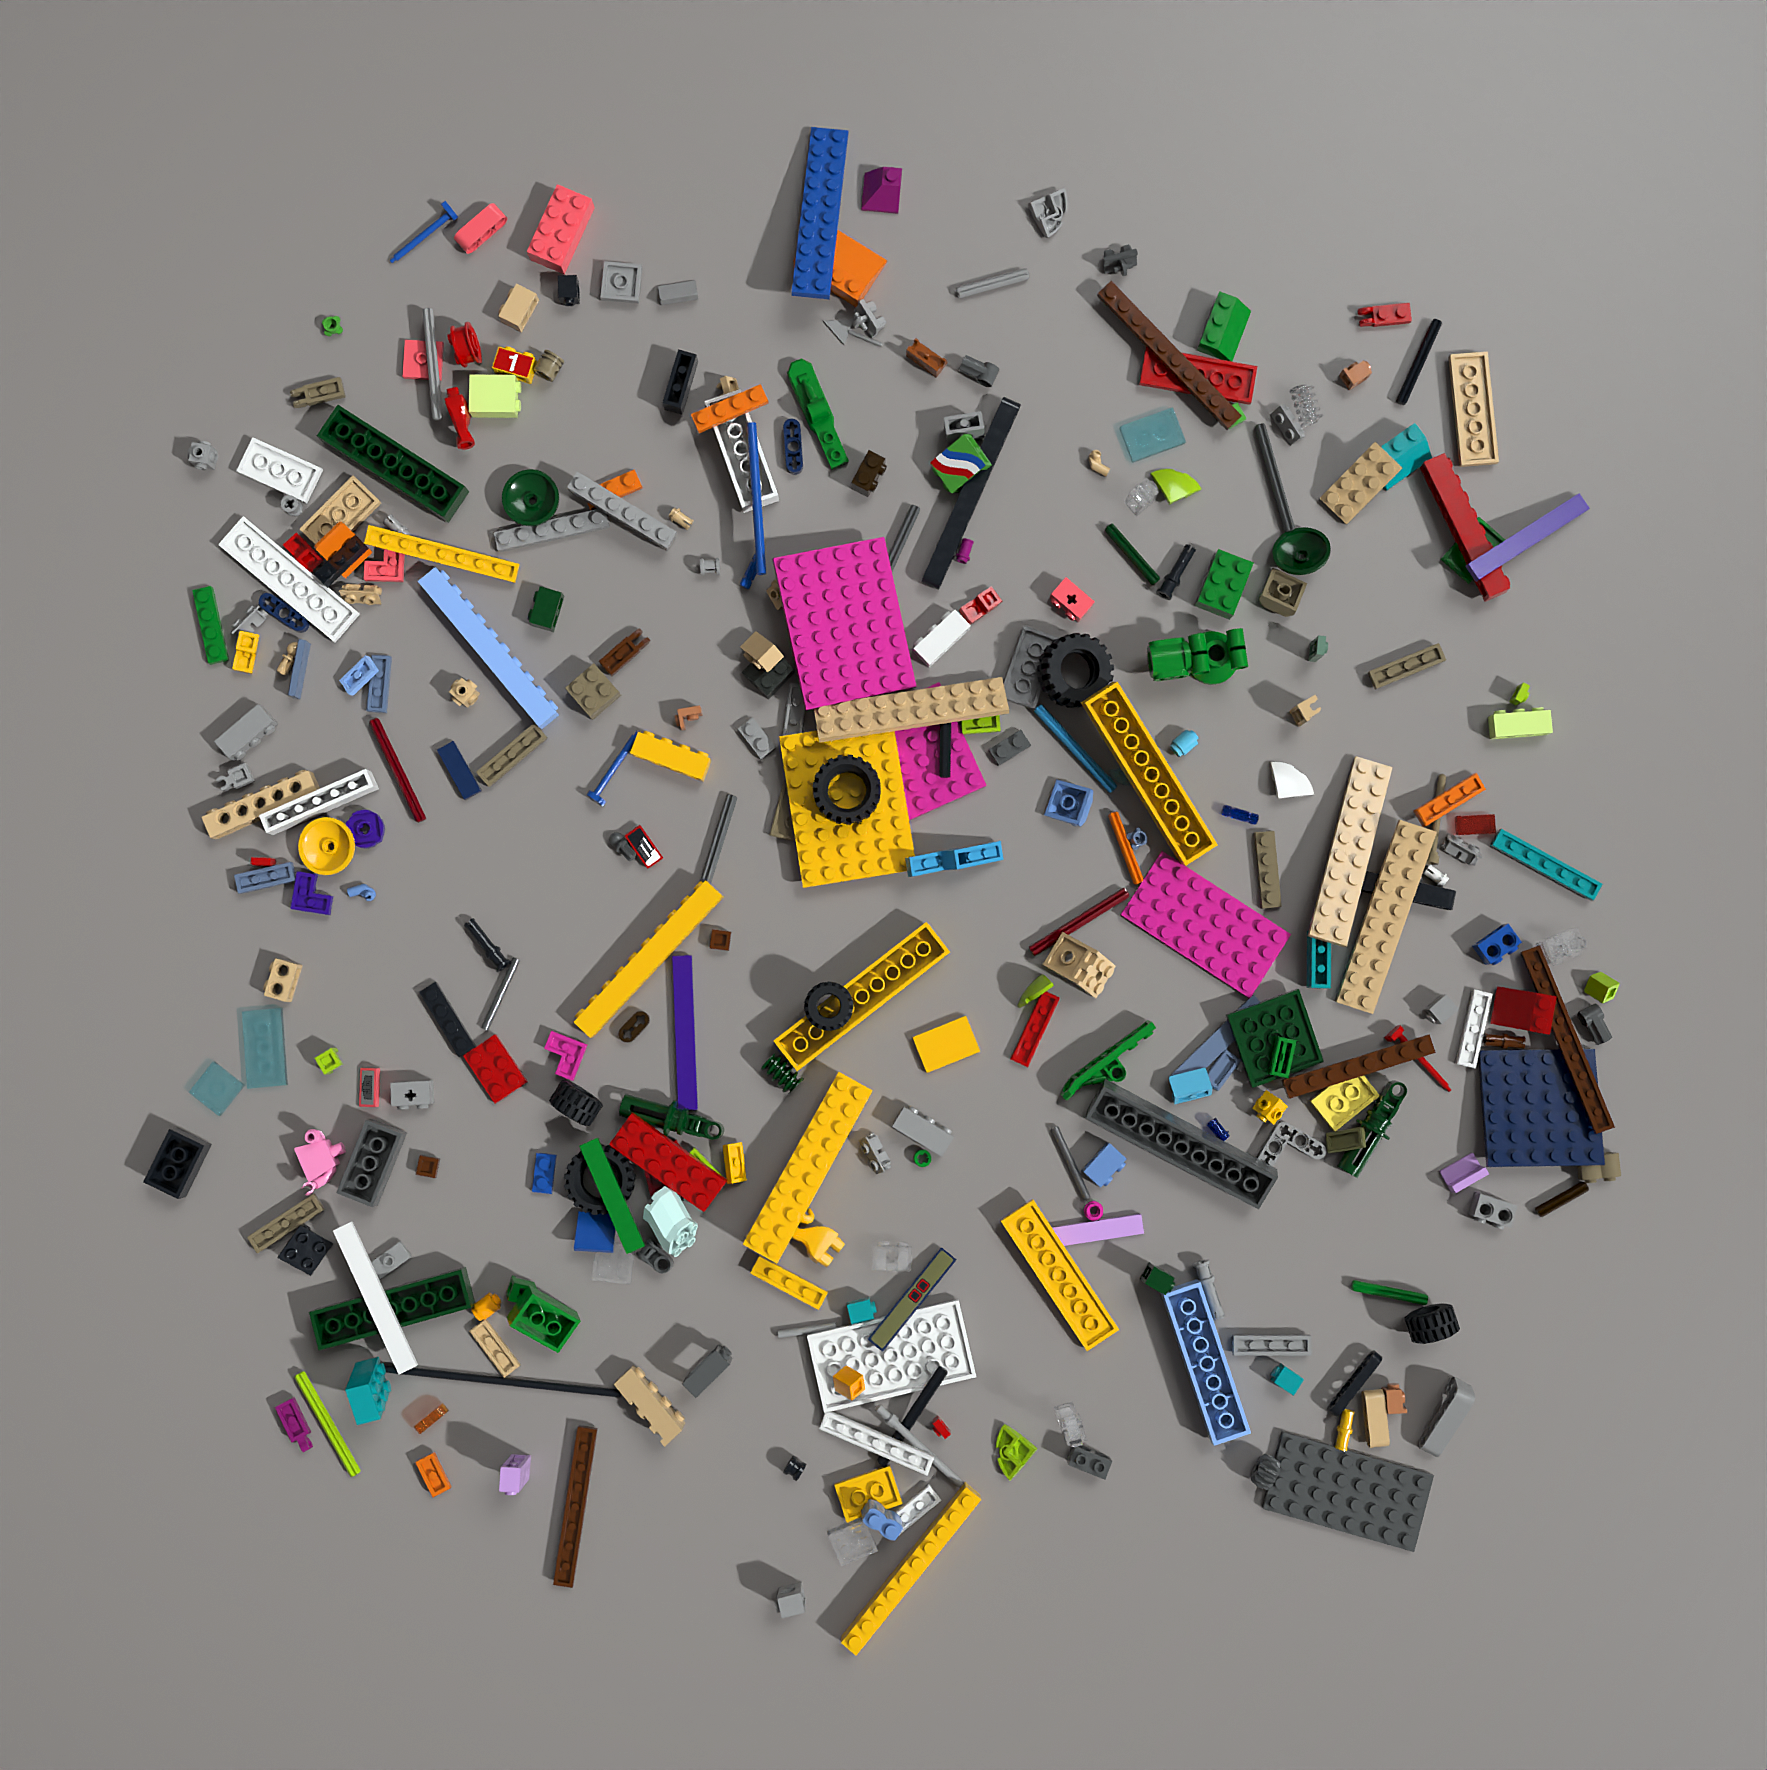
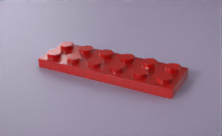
M1146 347L1139 385L1191 394ZM1182 353L1227 401L1251 404L1258 366Z
M633 1112L609 1144L703 1212H705L727 1182V1179Z

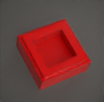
M251 857V864L254 866L271 867L276 865V859Z

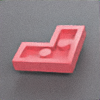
M384 549V561H364V580L373 582H403L405 554Z

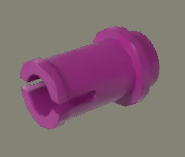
M967 538L962 539L959 552L955 555L957 562L967 564V561H970L969 555L974 541Z

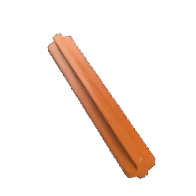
M1117 811L1110 813L1108 817L1134 884H1139L1144 879L1130 842L1126 837L1127 834Z

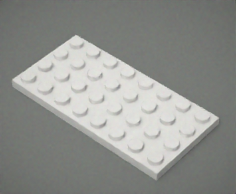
M959 1299L918 1308L884 1352L872 1344L868 1338L886 1316L807 1334L824 1413L923 1390L938 1366H942L948 1371L940 1386L975 1378V1368ZM844 1366H849L861 1373L864 1378L865 1390L852 1401L836 1392L834 1388L833 1376Z

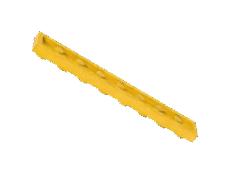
M368 525L364 541L366 545L516 583L520 564L371 525Z

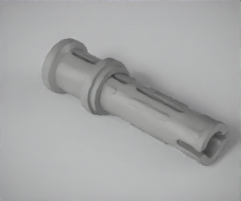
M1205 1259L1195 1262L1192 1265L1193 1268H1196L1199 1277L1198 1281L1203 1286L1213 1320L1222 1319L1225 1317L1214 1285L1215 1276L1211 1273L1210 1261Z

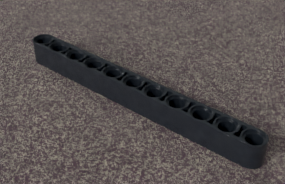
M1003 397L980 448L992 466L987 470L979 471L964 484L922 578V583L935 589H940L1021 406L1020 403Z

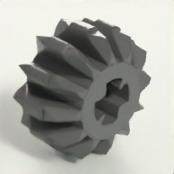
M1267 1454L1259 1457L1251 1473L1252 1483L1261 1489L1268 1490L1271 1488L1280 1472V1462Z

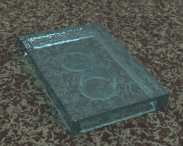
M1173 407L1122 425L1119 428L1132 463L1186 443Z

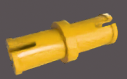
M1349 1409L1343 1410L1340 1425L1337 1426L1338 1435L1335 1448L1342 1451L1348 1450L1349 1437L1353 1432L1351 1426L1355 1412Z

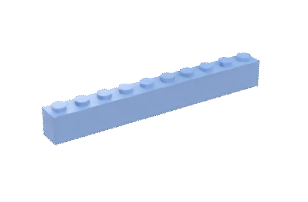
M436 567L418 581L419 584L534 722L543 729L559 716L556 711L558 709L556 704L552 700L547 701L544 697L546 692L540 685L536 687L532 683L534 678L528 671H522L520 668L522 666L521 662L515 656L512 658L508 654L510 649L504 642L499 643L496 637L498 635L491 627L487 629L484 625L486 620L480 613L475 614L472 611L474 606L467 598L465 600L462 599L460 596L462 592L455 584L451 585L447 581L450 577L443 569L439 571Z

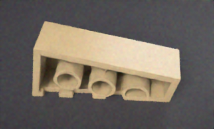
M633 1365L614 1385L630 1405H636V1413L640 1418L649 1421V1429L653 1434H659L663 1438L660 1442L665 1447L683 1430L685 1417L680 1411H675L671 1407L672 1403L666 1396L662 1397L657 1392L659 1389L652 1381L650 1383L644 1377L646 1376L644 1371L640 1367L636 1368Z

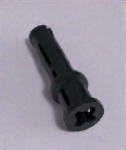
M1186 544L1170 574L1165 575L1164 583L1156 591L1160 597L1166 600L1172 599L1174 589L1180 585L1179 579L1196 552V549L1192 547L1188 553L1191 545Z
M474 918L469 920V923L466 922L464 924V927L467 928L484 950L485 958L489 959L496 967V972H500L511 963L500 952V947L494 946Z

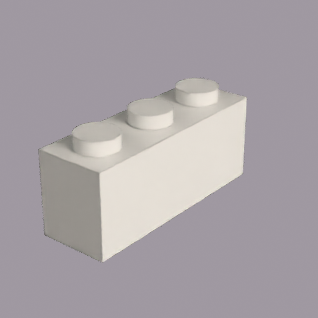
M956 610L953 612L948 611L941 618L943 621L938 626L934 624L927 631L929 634L924 639L920 637L914 643L913 652L928 668L970 630L971 625Z

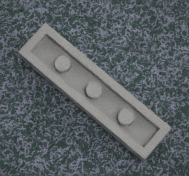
M1232 1335V1354L1312 1356L1311 1335Z

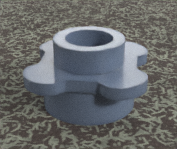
M1138 827L1134 832L1127 833L1126 837L1130 841L1133 850H1137L1139 846L1147 843V836L1141 828Z

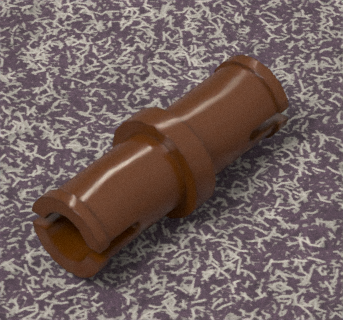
M1502 1033V1035L1484 1034V1038H1486L1484 1046H1501L1503 1049H1507V1047L1525 1048V1044H1523V1042L1526 1043L1525 1036H1508L1506 1033Z

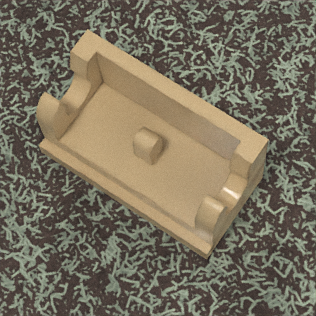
M1316 695L1301 702L1289 711L1298 727L1308 722L1312 716L1320 712L1321 707L1316 710L1310 708V704L1318 700Z

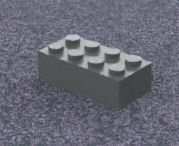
M374 1119L365 1120L336 1193L370 1207L378 1206L407 1132Z

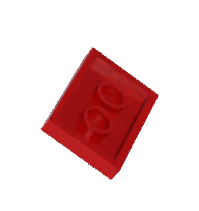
M494 1034L463 1055L494 1104L528 1082L497 1034Z

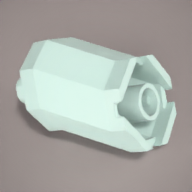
M664 1186L651 1197L653 1200L652 1204L649 1205L647 1203L645 1206L643 1219L649 1223L663 1250L677 1257L681 1251L694 1244L696 1240L694 1236L698 1225L691 1219L679 1195L672 1189Z

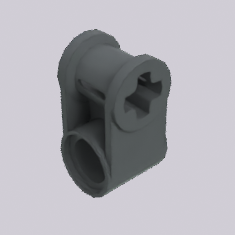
M650 1238L647 1239V1244L642 1250L636 1253L641 1260L649 1264L658 1273H667L673 1267L674 1261L672 1257ZM660 1259H666L668 1261L667 1269H662L660 1267Z

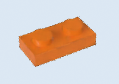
M435 1452L415 1462L432 1497L452 1487Z

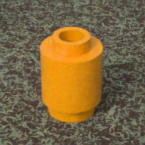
M489 1292L474 1304L471 1311L479 1321L486 1320L501 1308L500 1304L502 1301L497 1294Z

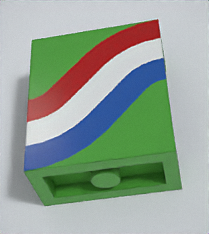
M971 434L962 435L930 462L933 466L932 471L934 474L942 479L944 482L943 487L951 493H958L960 491L959 488L979 471L987 470L992 466Z

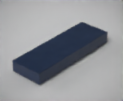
M455 741L437 749L464 800L482 791Z

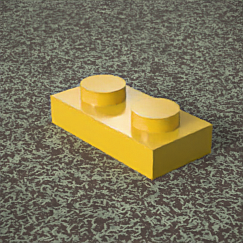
M742 1142L723 1145L727 1184L747 1181Z

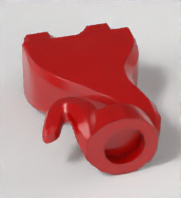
M458 387L446 389L448 398H444L458 434L456 437L457 448L462 450L470 449L475 445V441L468 431L471 420L469 406L464 396L460 395Z

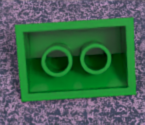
M1219 291L1196 351L1220 360L1232 362L1251 310L1237 297Z

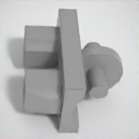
M862 299L854 309L855 314L853 316L856 320L853 326L854 328L861 327L863 331H867L869 336L873 338L876 337L879 330L884 328L886 320L883 316L875 318L873 315L877 310L873 301L865 302Z

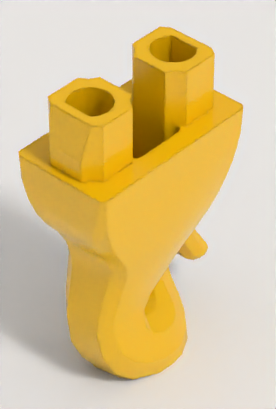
M808 1208V1215L805 1214L800 1223L809 1224L814 1220V1213L811 1208ZM825 1226L805 1229L797 1227L792 1239L804 1244L807 1254L816 1264L820 1263L825 1267H828L834 1259L826 1251L831 1247L839 1253L845 1245L838 1237L839 1234Z

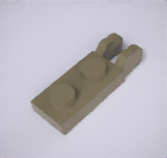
M340 377L304 385L301 388L290 391L292 397L304 395L306 397L305 399L294 401L293 408L311 406L346 397Z

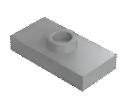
M400 1241L371 1263L379 1280H381L410 1259L412 1255L403 1242Z

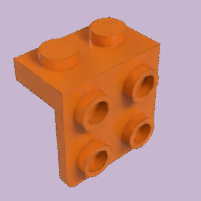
M338 522L315 544L314 548L328 561L355 534L343 522ZM368 549L342 576L346 579L372 551Z

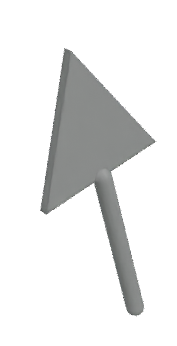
M855 319L824 321L843 344H845L848 335L851 334L880 347L883 345L881 342L852 331L851 328Z

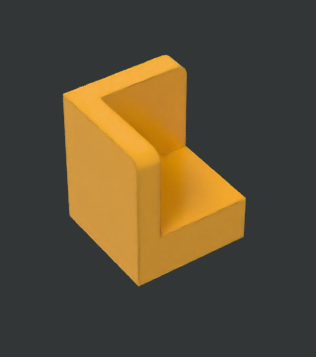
M844 1366L833 1376L835 1391L851 1401L865 1390L863 1375L849 1366Z

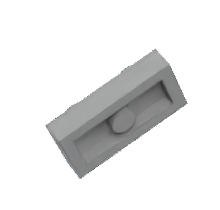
M751 718L738 728L739 732L761 760L776 749L754 718Z

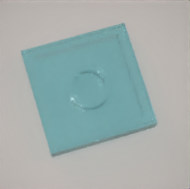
M214 1061L189 1093L215 1114L221 1116L245 1085Z

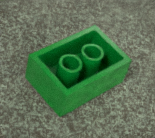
M1218 549L1208 569L1195 607L1230 620L1235 613L1254 562Z
M528 1285L507 1315L510 1327L557 1353L560 1352L581 1322L577 1311L531 1285Z

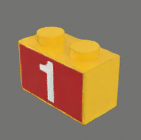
M505 346V348L498 347L492 369L497 375H515L518 381L532 384L535 374L533 369L537 361L531 353L523 352L522 354L508 346Z

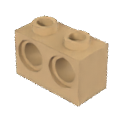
M275 958L269 967V980H266L263 991H265L264 996L284 1002H292L303 965ZM285 965L288 968V972L283 976L281 968ZM278 984L282 986L280 994H277L275 991V987Z

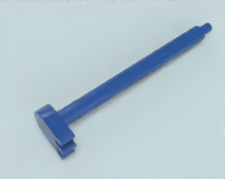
M446 201L441 204L446 213L394 254V257L390 260L391 263L401 259L447 220L452 218L455 221L458 218Z
M636 731L634 735L632 734L594 792L589 790L587 793L590 799L601 806H604L606 801L599 795L632 748L639 731Z

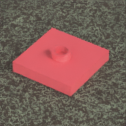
M405 340L402 376L404 379L429 380L425 341ZM436 341L439 380L442 381L444 343Z

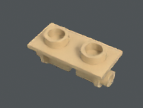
M346 584L342 586V590H339L341 598L346 603L381 605L379 595L382 594V588L378 587V585H364L363 591H360L361 585Z

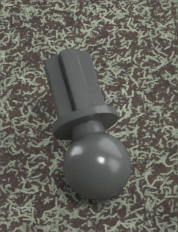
M614 832L610 835L609 842L613 847H616L618 853H621L628 861L636 858V852L630 847L628 840H624V836L621 833Z

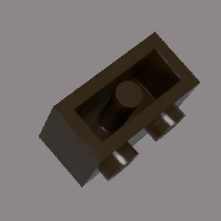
M868 450L851 482V489L866 497H869L871 492L874 493L878 485L877 480L879 476H883L887 465H885L886 458Z

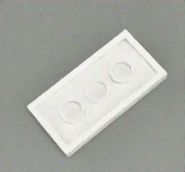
M252 437L236 471L281 493L292 495L297 500L307 504L323 469Z

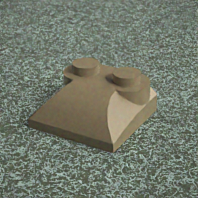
M1272 568L1263 591L1259 596V602L1263 607L1282 616H1293L1297 611L1307 583Z

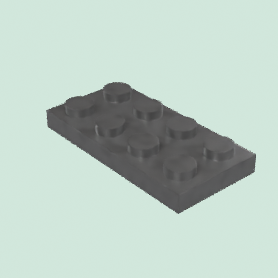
M1024 625L1004 681L1007 701L1035 710L1042 690L1041 687H1043V683L1038 681V677L1041 676L1040 672L1037 671V666L1041 664L1039 658L1045 653L1044 649L1059 637Z

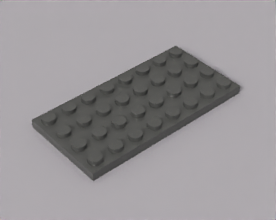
M1282 1431L1275 1459L1281 1465L1280 1472L1272 1487L1266 1490L1262 1504L1263 1509L1408 1551H1415L1434 1478L1433 1474L1354 1451L1338 1450L1333 1445Z

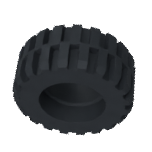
M1073 633L1051 642L1052 644L1044 649L1045 653L1039 658L1041 664L1037 666V671L1041 675L1038 677V681L1043 683L1041 689L1043 692H1048V698L1051 701L1056 700V704L1060 706L1066 705L1067 708L1083 707L1082 701L1113 681L1114 676L1111 675V671L1114 670V664L1110 665L1109 661L1112 659V656L1105 652L1107 647L1104 644L1100 645L1099 639L1096 637L1090 638V635L1085 633L1082 635L1080 633ZM1069 653L1081 655L1089 665L1090 678L1088 683L1082 688L1075 689L1069 686L1062 677L1061 663L1063 658Z

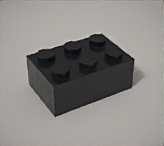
M179 1128L169 1129L143 1183L177 1199L186 1197L212 1144Z

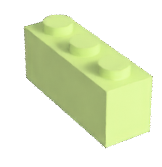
M1543 707L1533 708L1529 712H1525V709H1515L1513 713L1499 710L1494 711V714L1488 717L1490 739L1544 736L1553 733L1551 710H1544Z

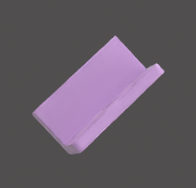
M1473 1153L1466 1155L1439 1171L1450 1192L1454 1193L1489 1175L1486 1167L1480 1166Z

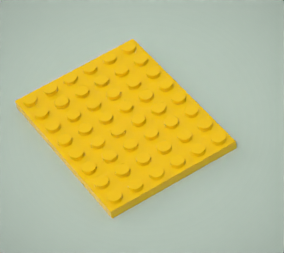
M817 731L779 736L803 888L907 872L905 858L915 856L895 731L820 743ZM849 754L856 758L858 756L863 758V761L866 763L868 761L871 767L876 770L880 779L881 794L877 808L870 814V817L863 819L860 823L846 825L844 823L837 824L833 820L830 821L824 814L822 815L814 800L813 782L816 773L819 772L822 764L825 765L828 762L827 760L835 759L838 755L848 756ZM847 772L835 776L828 787L830 800L836 806L844 809L858 806L866 795V786L863 780L853 773Z

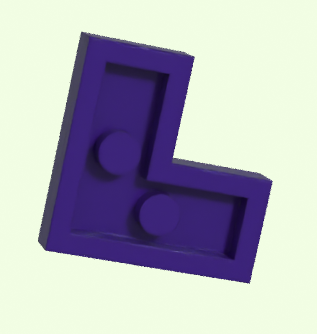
M297 871L290 909L331 915L334 896L315 893L317 874Z

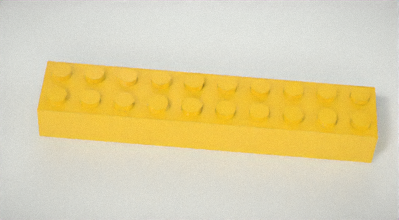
M1112 682L1082 701V706L1178 861L1186 866L1216 847L1218 844L1119 683Z
M925 922L843 986L848 990L853 1000L851 1018L844 1026L836 1030L825 1031L813 1026L807 1017L804 1016L773 1041L795 1070H800L948 955L950 951L930 925ZM831 995L817 1006L818 1012L823 1017L832 1018L840 1011V1001L836 996Z
M838 1072L743 1245L776 1264L779 1262L873 1090Z

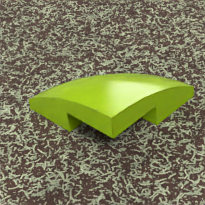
M1161 469L1151 473L1156 486L1162 491L1169 505L1201 490L1200 485L1186 473H1181L1174 469Z
M1041 974L1026 988L1017 1006L1022 1008L1028 1002H1031L1053 987V983L1044 974Z
M1004 1424L996 1441V1448L999 1447L1000 1454L997 1460L1002 1472L1009 1481L1016 1476L1038 1448L1020 1433Z

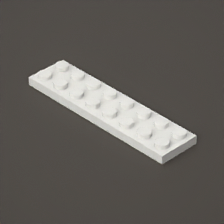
M244 516L218 544L333 642L336 643L360 615V613L329 587L327 588L317 577Z

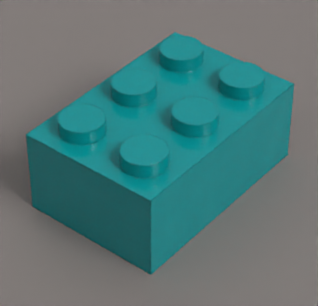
M379 1357L356 1362L345 1389L357 1425L380 1420L383 1411H385V1404L391 1392V1384L389 1380L386 1381L385 1366L380 1362Z

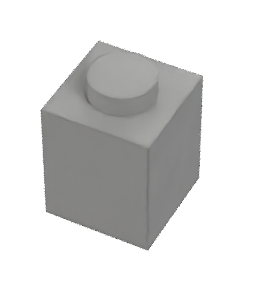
M1447 994L1440 995L1424 1010L1430 1022L1433 1024H1443L1459 1008Z

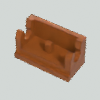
M917 338L914 339L913 345H909L906 349V357L936 378L947 364L945 358H941L920 343Z

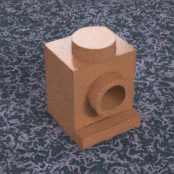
M1364 360L1359 364L1354 362L1348 368H1344L1339 376L1348 390H1351L1369 378L1372 374L1371 366Z
M1388 1383L1387 1387H1381L1385 1395L1387 1414L1407 1413V1409L1403 1407L1405 1394L1399 1388V1384Z

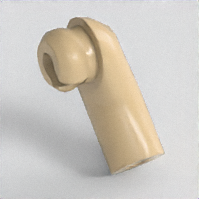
M1093 450L1088 458L1090 467L1095 472L1106 477L1110 468L1101 463V452Z

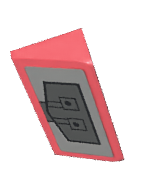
M360 1068L359 1107H379L380 1068Z

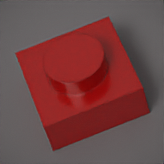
M937 1415L932 1420L934 1425L932 1429L938 1437L942 1435L946 1439L951 1435V1431Z

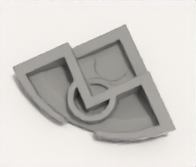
M1065 188L1028 204L1036 224L1046 238L1057 232L1063 224L1061 219L1063 213L1067 212L1068 208Z

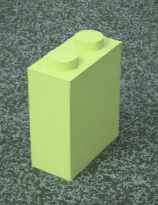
M470 375L469 413L472 417L518 418V412L521 411V401L518 400V393H521V382L518 381L515 375Z

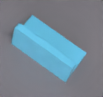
M1206 1068L1169 1077L1174 1105L1212 1095V1085Z

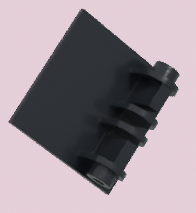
M300 1225L277 1258L311 1276L333 1243L310 1231L311 1228L309 1226Z

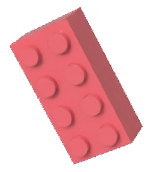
M557 184L527 249L530 260L565 275L595 207L592 199Z

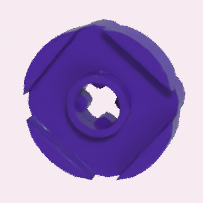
M358 810L347 820L346 825L353 834L355 846L371 848L382 842L385 825L378 814L370 810ZM363 824H366L367 827H370V830L367 831V834H364V832L360 831V828H363Z

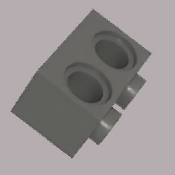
M1073 1442L1067 1457L1069 1466L1106 1480L1112 1464L1110 1456Z

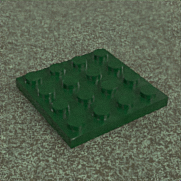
M1299 989L1226 1014L1250 1087L1252 1088L1281 1078L1280 1076L1268 1074L1276 1036L1297 1040L1289 1074L1324 1062ZM1281 1041L1275 1071L1277 1070V1065L1283 1041ZM1287 1043L1281 1073H1284L1290 1043Z

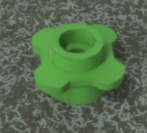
M338 316L327 317L322 320L326 336L330 337L332 334H341L343 332V328L340 326L341 319Z

